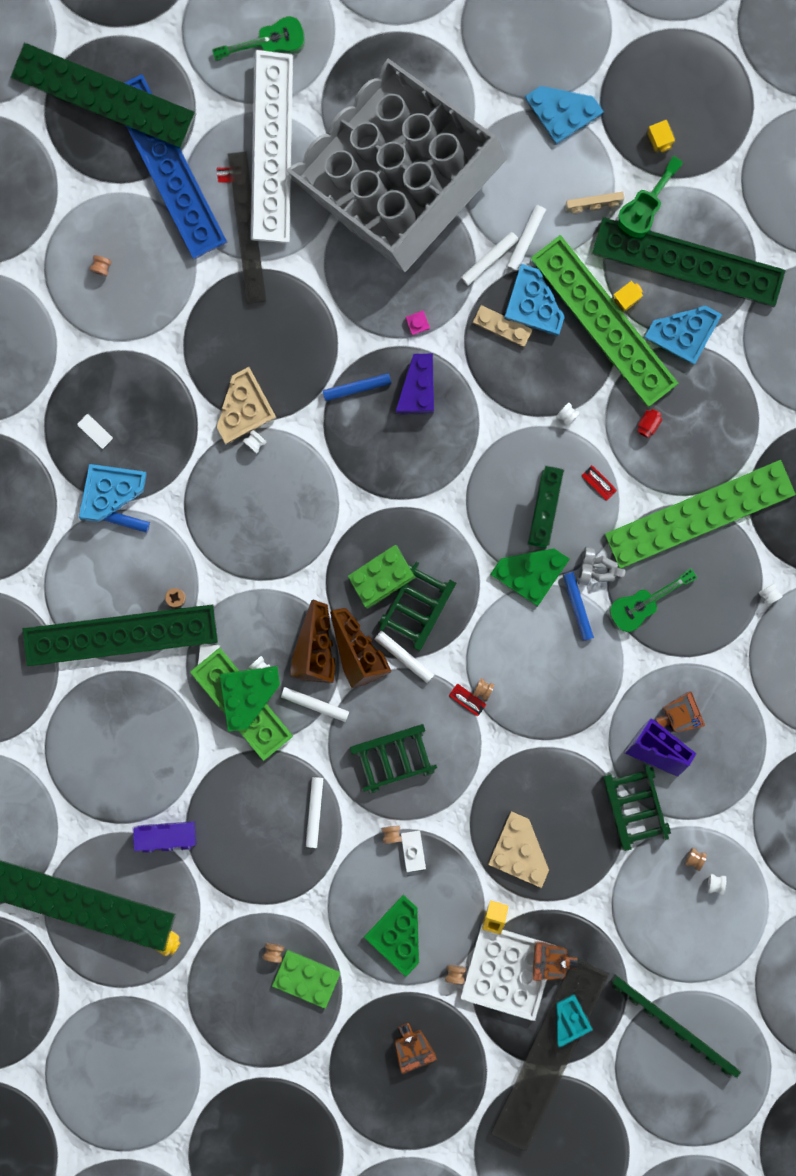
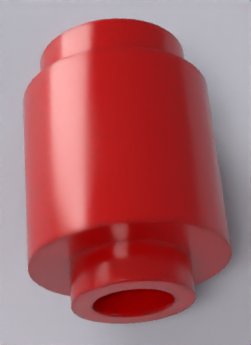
M651 409V411L646 410L637 425L636 431L649 439L651 435L655 434L663 419L660 416L662 414L654 409Z

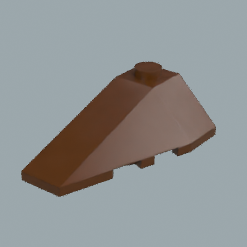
M311 600L292 656L291 677L303 681L334 683L335 658H332L331 655L333 642L329 639L328 632L331 627L328 604Z
M341 608L330 611L343 671L351 688L367 685L391 673L392 671L384 654L374 648L370 643L372 639L362 633L360 624L348 609Z

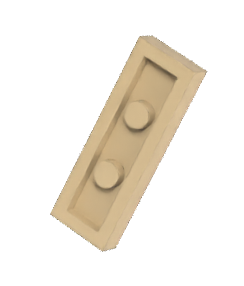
M622 191L567 200L565 204L566 212L577 214L583 212L584 209L596 211L602 209L603 206H609V208L619 207L624 201V193Z
M482 305L473 321V324L522 347H525L533 330L522 324L504 319L503 315Z

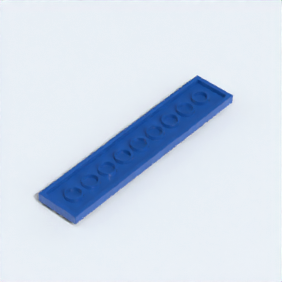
M143 74L125 82L128 85L152 94ZM127 127L193 259L226 244L227 240L181 149Z

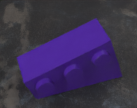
M433 353L413 354L396 414H434Z
M652 718L639 729L625 752L629 756L677 777L690 766L697 754Z
M195 821L137 825L133 827L134 851L142 850V853L154 852V849L173 851L174 847H181V850H190L192 846L197 844Z

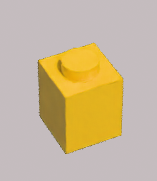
M667 119L649 126L647 133L655 152L670 150L675 142V138Z
M630 281L613 294L612 299L624 313L642 299L643 290L637 283L634 284Z
M490 900L482 930L501 935L509 905Z

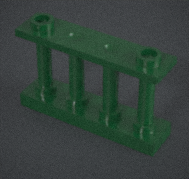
M545 465L544 470H542L527 545L546 549L547 545L549 546L564 469Z
M416 561L414 565H409L414 576L439 589V592L442 593L440 599L435 598L434 600L409 587L408 582L402 586L387 616L383 614L378 624L381 625L380 630L382 631L387 626L413 640L414 648L421 651L457 583L449 580L448 583H442L418 570L419 563ZM406 593L429 605L430 609L433 610L431 616L426 615L425 617L400 604L399 601L402 595ZM394 610L422 623L421 626L424 627L422 633L417 632L416 634L390 620Z
M424 724L350 747L351 753L356 754L360 758L368 786L363 787V791L368 790L370 794L379 791L380 786L421 773L424 776L435 773L434 769L437 768V765H430L421 737L423 736L422 732L426 731ZM409 736L415 740L423 768L415 771L411 769L403 744L405 742L404 738ZM393 742L397 747L405 773L396 777L393 776L385 751L386 744ZM375 748V751H378L386 776V780L375 783L366 755L368 754L367 750Z
M643 764L644 771L619 778L612 777V774L602 775L623 851L632 850L631 845L635 841L661 834L664 840H669L668 835L671 834L669 824L664 821L653 781V778H656L653 767H649V764ZM647 778L649 790L623 797L617 796L616 788L618 786ZM652 797L655 808L627 816L626 814L622 815L621 807L624 804ZM657 816L660 827L635 834L627 833L626 826L629 825L628 823Z

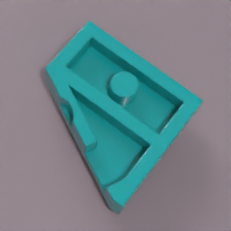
M574 994L557 1002V1038L559 1047L593 1030Z

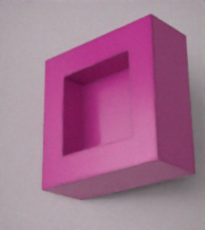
M424 311L406 317L412 336L430 330Z

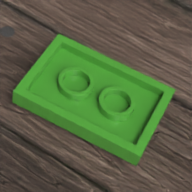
M396 545L348 575L367 609L416 578Z
M287 949L272 986L326 1009L341 972Z

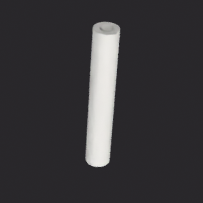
M539 205L535 206L507 265V268L510 270L518 271L546 211L545 208Z
M510 232L461 276L463 282L469 286L519 240L513 232Z
M382 630L375 637L374 640L426 683L434 676L430 670Z
M287 687L284 688L281 695L283 699L346 722L349 711Z
M312 777L306 847L317 848L323 778Z

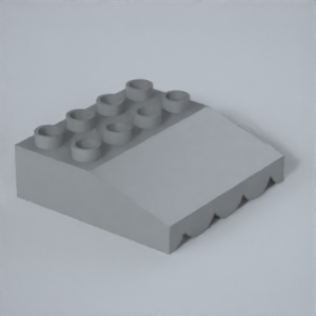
M388 58L381 68L379 78L368 81L359 90L354 106L341 110L333 119L329 133L317 137L309 145L303 162L292 165L286 171L298 186L348 229L403 272H406L507 160V157L497 136Z

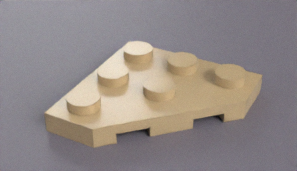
M250 367L232 375L220 419L217 423V429L225 444L276 418Z
M511 811L488 865L542 888L549 869L530 820Z

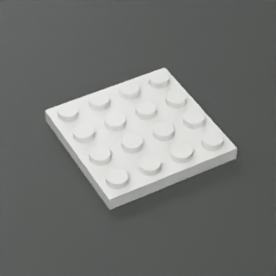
M482 923L460 999L535 1021L547 980L534 981L532 978L535 941H543L502 930L501 935L482 930Z

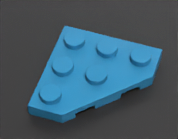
M540 86L525 96V100L555 144L563 141L604 113L595 98L589 95Z
M521 264L504 319L558 336L565 316L557 306L555 298L543 280L540 270Z
M705 305L697 309L656 319L652 322L644 339L695 365L722 314Z
M89 464L79 519L100 522L142 494L147 476L146 472Z

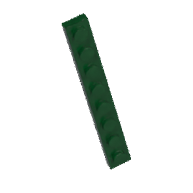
M615 974L612 977L611 981L614 983L612 987L621 994L623 991L629 995L628 1000L636 1006L641 1004L645 1007L643 1011L652 1018L654 1015L660 1019L659 1023L667 1030L671 1027L676 1031L674 1035L683 1042L685 1039L691 1043L690 1047L698 1054L701 1051L706 1054L705 1059L714 1066L716 1063L722 1067L721 1071L729 1078L732 1075L738 1078L741 1071L619 976Z

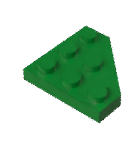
M555 548L501 558L490 575L538 607L570 559Z
M277 665L220 674L228 732L248 729L278 689L280 680Z
M403 894L365 934L364 938L405 977L419 964L418 907Z

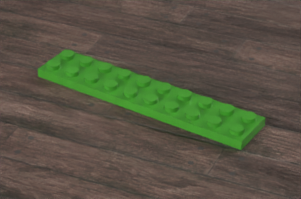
M561 234L530 258L647 407H650L679 384Z
M779 460L607 532L604 535L615 561L618 563V568L621 569L796 494L782 461Z

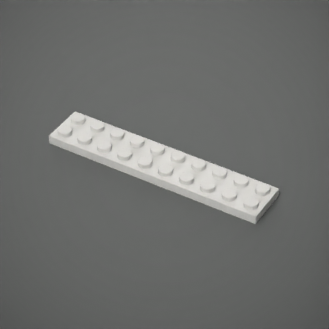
M261 50L254 52L251 240L287 244L289 243L291 177L286 170L291 167L293 55Z

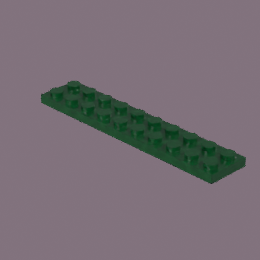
M25 42L10 76L11 79L181 149L197 114L192 110Z
M605 217L602 218L592 255L771 307L776 306L786 272L782 268L654 231H649L644 237H633L624 232L616 220Z
M213 604L22 628L27 666L218 643Z
M0 860V902L165 952L176 913Z

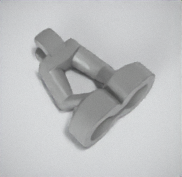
M585 547L578 584L588 585L591 578L598 582H613L615 577L621 578L625 576V570L617 568V562L605 556L595 558V549ZM602 563L609 568V573L598 574L592 571V567L594 564Z

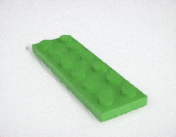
M219 647L193 668L190 673L225 714L220 674L240 670ZM267 703L248 729L238 730L263 761L293 737L292 733Z

